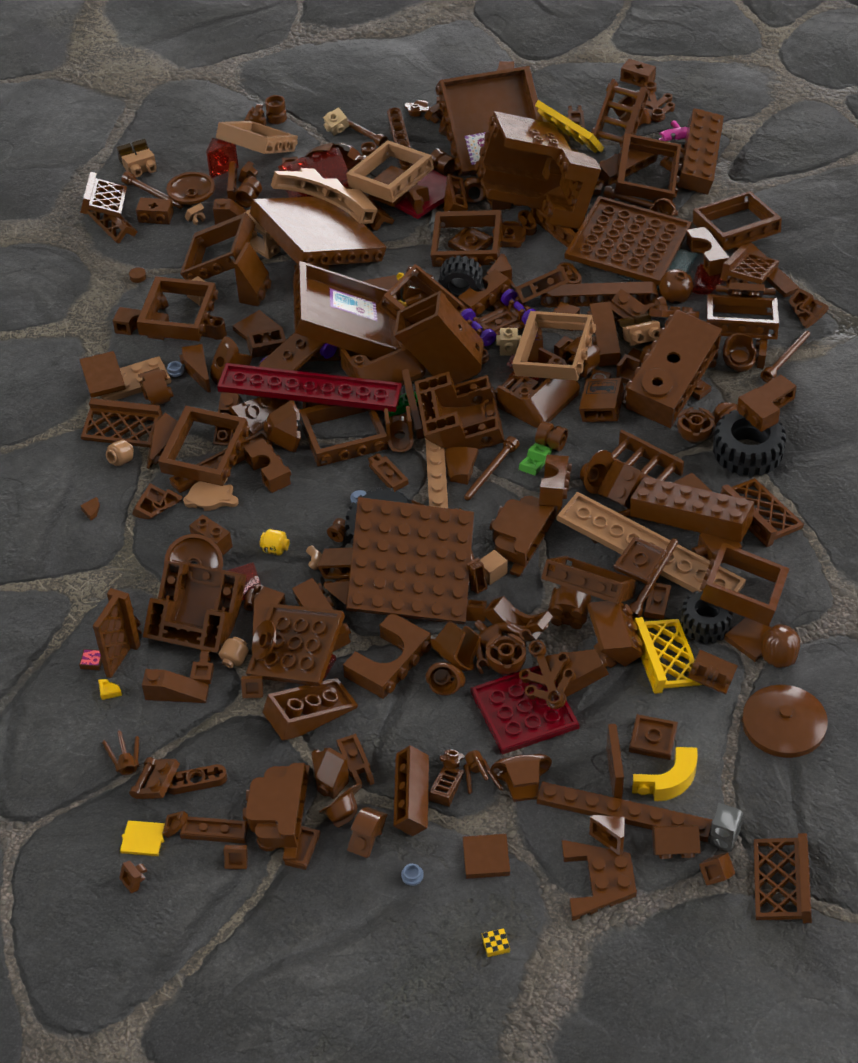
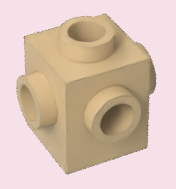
M339 107L328 112L323 117L325 129L334 136L349 127L347 117Z
M500 328V335L496 336V346H500V355L516 354L521 335H518V328Z

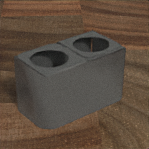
M718 803L712 822L710 845L729 852L732 851L741 831L743 818L741 810Z

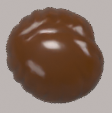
M743 333L730 335L725 340L723 346V360L725 364L737 372L750 370L756 361V349L753 345V339Z
M783 624L772 626L764 633L762 638L763 659L768 664L777 668H785L795 664L800 650V637L798 633L791 627Z

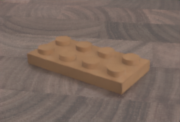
M160 356L120 368L126 390L100 397L104 400L115 401L141 393L142 389L139 381H142V377L139 378L138 374L158 367L166 372L168 378L165 381L166 384L171 383V378Z

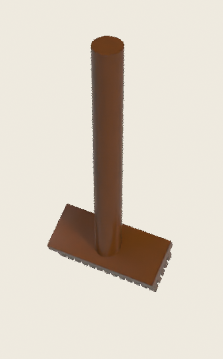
M471 548V560L467 563L470 590L479 594L481 591L488 589L485 568L479 558L474 559Z

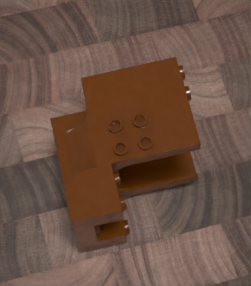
M494 111L493 116L489 119V130L484 135V146L480 148V159L475 164V171L478 174L487 198L513 203L516 206L525 205L532 209H543L549 224L579 229L583 223L601 171L596 159L584 153H579L578 150L571 149L565 137L554 123Z

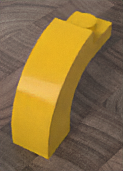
M676 747L674 766L664 774H633L632 793L641 795L654 794V801H665L681 795L694 780L698 757L697 748Z

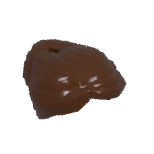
M446 662L433 664L426 673V682L429 684L430 689L439 695L448 696L454 694L465 685L466 678L464 673L459 668Z

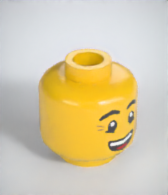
M268 529L262 533L260 547H262L265 553L280 556L284 550L287 551L289 548L290 540L287 539L285 532Z

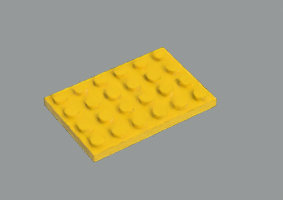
M537 101L535 104L538 108L537 112L547 122L556 124L557 128L569 137L572 136L575 141L582 145L585 144L594 153L597 151L601 153L603 151V145L591 132L543 102Z

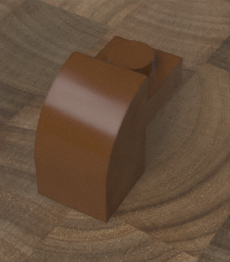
M369 807L362 808L351 827L353 832L347 851L366 858L370 857L375 838L382 834L388 814Z

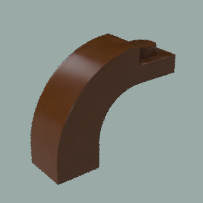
M505 596L492 600L483 612V615L492 624L504 622L511 623L521 630L529 629L533 639L526 636L524 637L525 641L536 640L548 628V622L553 617L549 611L537 615L524 614L517 610ZM505 631V632H504V633H506V634H513V635H515L514 633L509 632V631Z

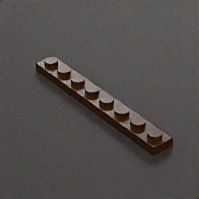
M547 782L541 783L537 797V804L589 816L625 817V824L651 830L652 826L698 825L700 841L708 842L712 819Z

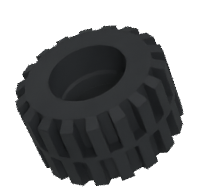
M467 256L450 257L441 266L438 282L456 298L469 288L479 292L483 276L482 268L479 267L478 262H474L472 258L468 259Z
M695 591L693 595H688L687 599L683 602L681 626L684 633L688 634L690 639L694 638L696 642L703 641V644H708V642L716 643V640H723L725 634L731 630L733 612L701 600L703 591ZM702 615L711 616L712 618L702 617Z

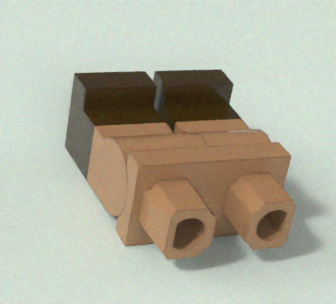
M145 139L132 142V146L128 143L117 147L119 161L126 171L134 174L135 177H139L147 171L150 173L156 172L155 156L147 146Z
M649 313L637 315L634 318L628 317L617 320L619 337L630 342L631 346L658 340L660 322L653 321Z

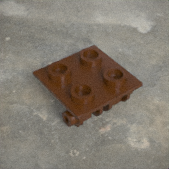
M700 650L687 678L726 694L738 666Z

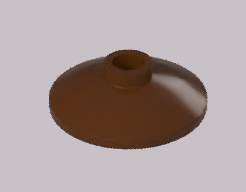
M270 620L263 621L253 636L252 654L257 660L265 659L276 645V627Z

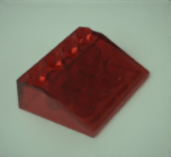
M330 148V151L317 152L312 156L301 157L296 161L285 162L278 166L279 171L300 172L301 168L315 169L323 179H338L344 187L349 185L346 175L348 169L339 148ZM286 190L289 198L313 197L305 193Z

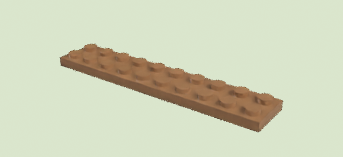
M576 492L557 515V521L621 555L634 536L664 550L671 541L579 492ZM677 544L660 575L693 593L695 591L702 592L700 587L711 561ZM719 566L713 583L739 593L745 585L746 579Z

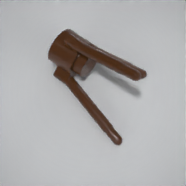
M119 730L117 734L122 754L118 760L105 740L102 741V744L114 763L116 772H120L122 775H130L136 772L139 767V737H135L133 757L130 753L126 752L122 732Z
M474 750L467 753L465 756L466 764L463 767L466 772L468 794H472L470 771L473 773L481 772L484 780L487 781L486 770L499 790H503L497 777L492 775L487 761L482 758L480 751Z

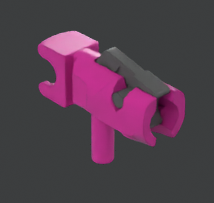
M673 120L671 122L673 129L659 133L663 136L659 140L685 144L687 127H680Z

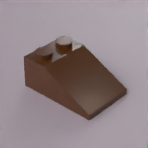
M246 242L234 263L239 303L259 306L261 301L264 300L267 290L271 287V280L269 279L268 270L250 243Z

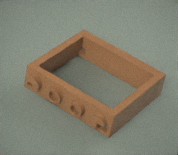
M253 121L219 122L216 134L218 139L263 154L293 152L298 144V136Z
M387 140L348 171L346 175L349 187L360 189L362 192L393 203L430 173L434 166L432 155ZM390 156L413 164L389 185L365 177Z
M530 311L512 363L515 376L578 381L580 373L583 372V362L588 356V346L590 347L592 344V334L596 331V324L593 322L592 315ZM539 327L583 330L573 365L527 362Z

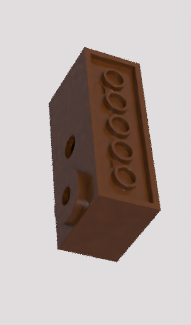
M677 309L673 315L668 317L666 327L660 330L658 340L653 341L650 353L645 354L642 366L637 367L633 380L628 381L625 388L627 393L624 398L626 409L668 428H672L718 352L722 328Z

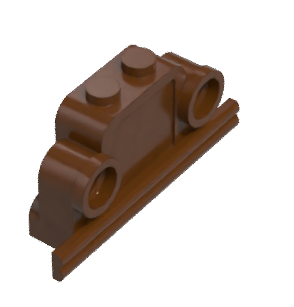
M525 496L520 501L515 499L508 500L504 506L500 507L498 516L491 521L489 529L492 530V540L495 542L494 550L503 556L507 562H514L510 569V574L517 577L522 575L562 509L561 506L539 504V498Z
M305 763L270 767L266 770L264 777L253 779L250 789L246 791L247 807L243 808V820H247L250 830L256 833L257 843L261 850L273 851L278 847H284L283 861H296L310 772V765H305Z

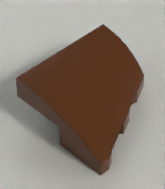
M800 288L789 299L790 305L806 329L816 323L829 310L828 305L814 299L812 294Z
M470 447L444 449L450 481L468 485L473 473V465L478 455V449Z
M150 483L136 504L132 515L141 519H151L180 502L183 497L169 489L165 492Z

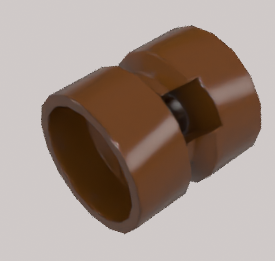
M280 95L267 97L265 100L267 121L271 124L285 122L287 115L284 97Z
M436 149L431 153L434 170L444 176L455 173L454 157L441 149Z
M246 178L234 194L235 201L242 207H251L253 199L258 198L262 192L261 183L255 178Z
M542 421L535 435V443L543 446L549 444L550 448L561 451L567 441L568 429L560 426L554 427V424Z

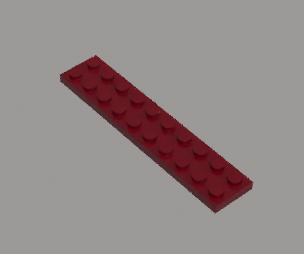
M226 363L217 387L218 392L381 411L388 408V412H396L402 383Z

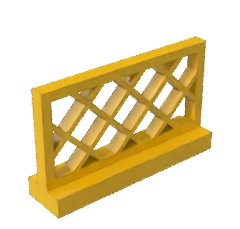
M643 617L634 619L638 630H636L638 637L643 643L644 655L641 656V660L654 694L662 693L664 688L702 685L684 676L686 671L690 673L695 659L679 619L644 622ZM675 626L676 633L674 634L665 628ZM647 628H654L659 632L655 635L649 632ZM663 633L671 639L667 642L659 636ZM675 640L681 643L683 647L680 649L674 646L672 642ZM657 642L663 645L664 649L661 651L654 647V643ZM670 649L673 652L677 653V655L674 658L669 654L665 653L666 650ZM681 655L688 659L689 663L685 664L679 661L678 658ZM662 657L671 663L669 666H666L660 662V658ZM675 664L684 670L680 674L671 667ZM669 673L677 679L667 681L666 674Z

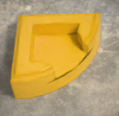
M106 679L98 680L102 700L122 696L121 689L117 684Z

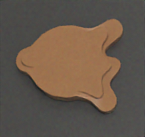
M202 481L195 483L183 500L186 507L197 509L198 506L204 508V511H211L223 506L236 507L239 503L238 498L232 495V485L220 486Z

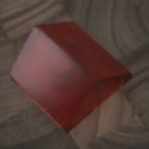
M212 138L206 151L210 177L214 178L229 172L230 161H235L236 167L239 168L236 144Z

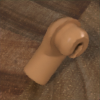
M311 545L306 550L307 554L311 556L308 566L313 570H317L322 554Z

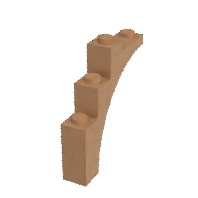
M301 168L300 172H274L271 183L273 189L291 190L312 195L344 210L358 223L374 222L377 208L360 189H346L338 179H323L315 169Z

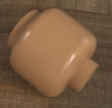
M118 440L110 444L106 451L108 462L115 466H121L130 462L134 455L133 446L125 440Z
M238 637L226 639L219 651V657L223 660L222 664L229 668L241 666L249 653L247 643Z

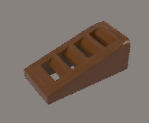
M443 766L429 792V801L450 807L464 771ZM446 773H451V774H454V775H457V776L454 777V776L448 775V774H446ZM444 778L453 780V782L444 780Z

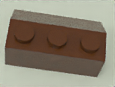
M610 601L590 602L587 604L602 653L624 667L644 655L643 643L636 631L638 627L633 621V612L627 604L624 605L621 602L616 604Z

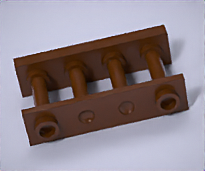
M612 79L611 83L607 86V94L596 126L592 129L591 133L598 141L599 138L620 143L621 147L624 136L620 137L602 132L604 124L608 123L623 127L626 130L625 133L635 135L650 91L642 86L640 91L637 92L618 87L617 81ZM615 93L636 99L635 105L632 107L612 101ZM613 108L630 113L629 121L625 122L607 117L609 109Z
M624 430L620 431L619 445L611 453L613 460L622 462L616 458L627 448L635 453L625 464L632 466L641 456L650 460L641 470L648 478L651 476L647 474L657 464L666 468L656 478L657 480L665 481L672 472L680 476L683 474V460Z

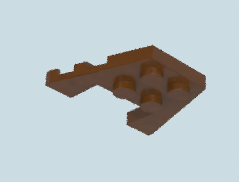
M562 840L561 846L564 862L587 861L592 897L570 898L572 921L580 919V916L590 913V915L596 913L598 909L610 905L611 907L636 897L637 890L630 853L623 852L619 856L611 849Z

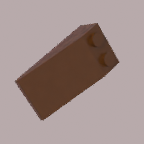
M334 678L323 681L321 686L305 685L268 694L262 713L283 741L308 733L356 709L358 705L339 679Z

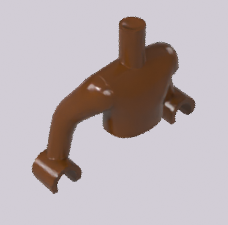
M477 620L474 625L481 632L478 634L481 637V641L475 654L478 660L477 668L479 673L483 674L481 668L483 666H487L490 669L487 659L484 658L482 648L486 649V645L491 638L499 634L503 636V632L509 631L519 636L526 644L524 637L528 636L533 639L531 631L529 629L521 630L511 623L504 622L495 623L487 628L481 620Z

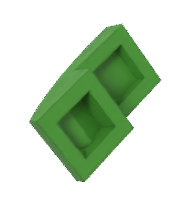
M535 443L528 450L527 457L519 464V470L536 476L544 466L546 456L551 454L552 448Z

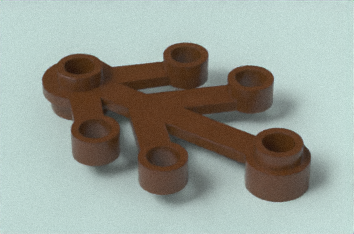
M648 81L644 85L650 91V101L647 100L646 106L652 108V110L646 109L650 113L651 120L661 122L665 119L667 112L675 110L672 94L665 93L657 101L655 96L657 84L653 81ZM664 103H666V106H665V107H663L662 109L659 108V107H661Z
M534 640L529 644L528 650L534 658H537L542 675L533 673L529 669H522L519 677L524 683L532 681L547 686L548 692L539 690L534 685H529L525 688V694L529 699L537 697L546 700V704L551 709H559L566 702L564 692L567 686L576 679L577 675L572 668L565 669L562 674L563 678L556 688L555 681L563 666L570 663V657L566 652H560L550 672L545 658L546 647L542 641Z

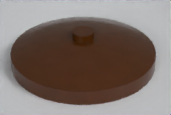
M772 685L764 687L750 696L744 706L742 725L748 739L760 750L777 757L794 758L809 754L820 746L826 735L828 719L822 704L809 692L790 685Z

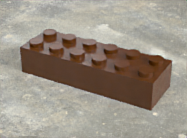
M693 108L688 122L679 173L680 179L677 187L709 194L714 181L724 120L723 115Z
M644 477L631 497L630 516L738 542L742 541L753 521L754 501L661 481L651 477Z

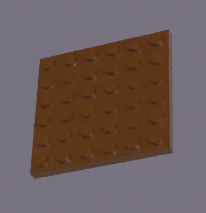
M598 196L566 250L564 258L636 280L651 281L659 285L661 278L668 272L687 236V230L691 228L692 222Z
M358 497L346 610L380 615L396 614L405 618L447 623L451 621L455 624L465 625L469 586L467 563L471 560L474 512Z

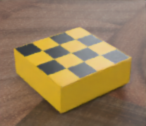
M504 928L482 933L487 957L510 952Z

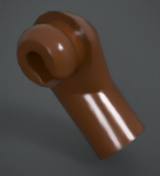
M255 585L253 589L246 593L244 609L250 611L254 608V597L256 593L261 591L262 585Z

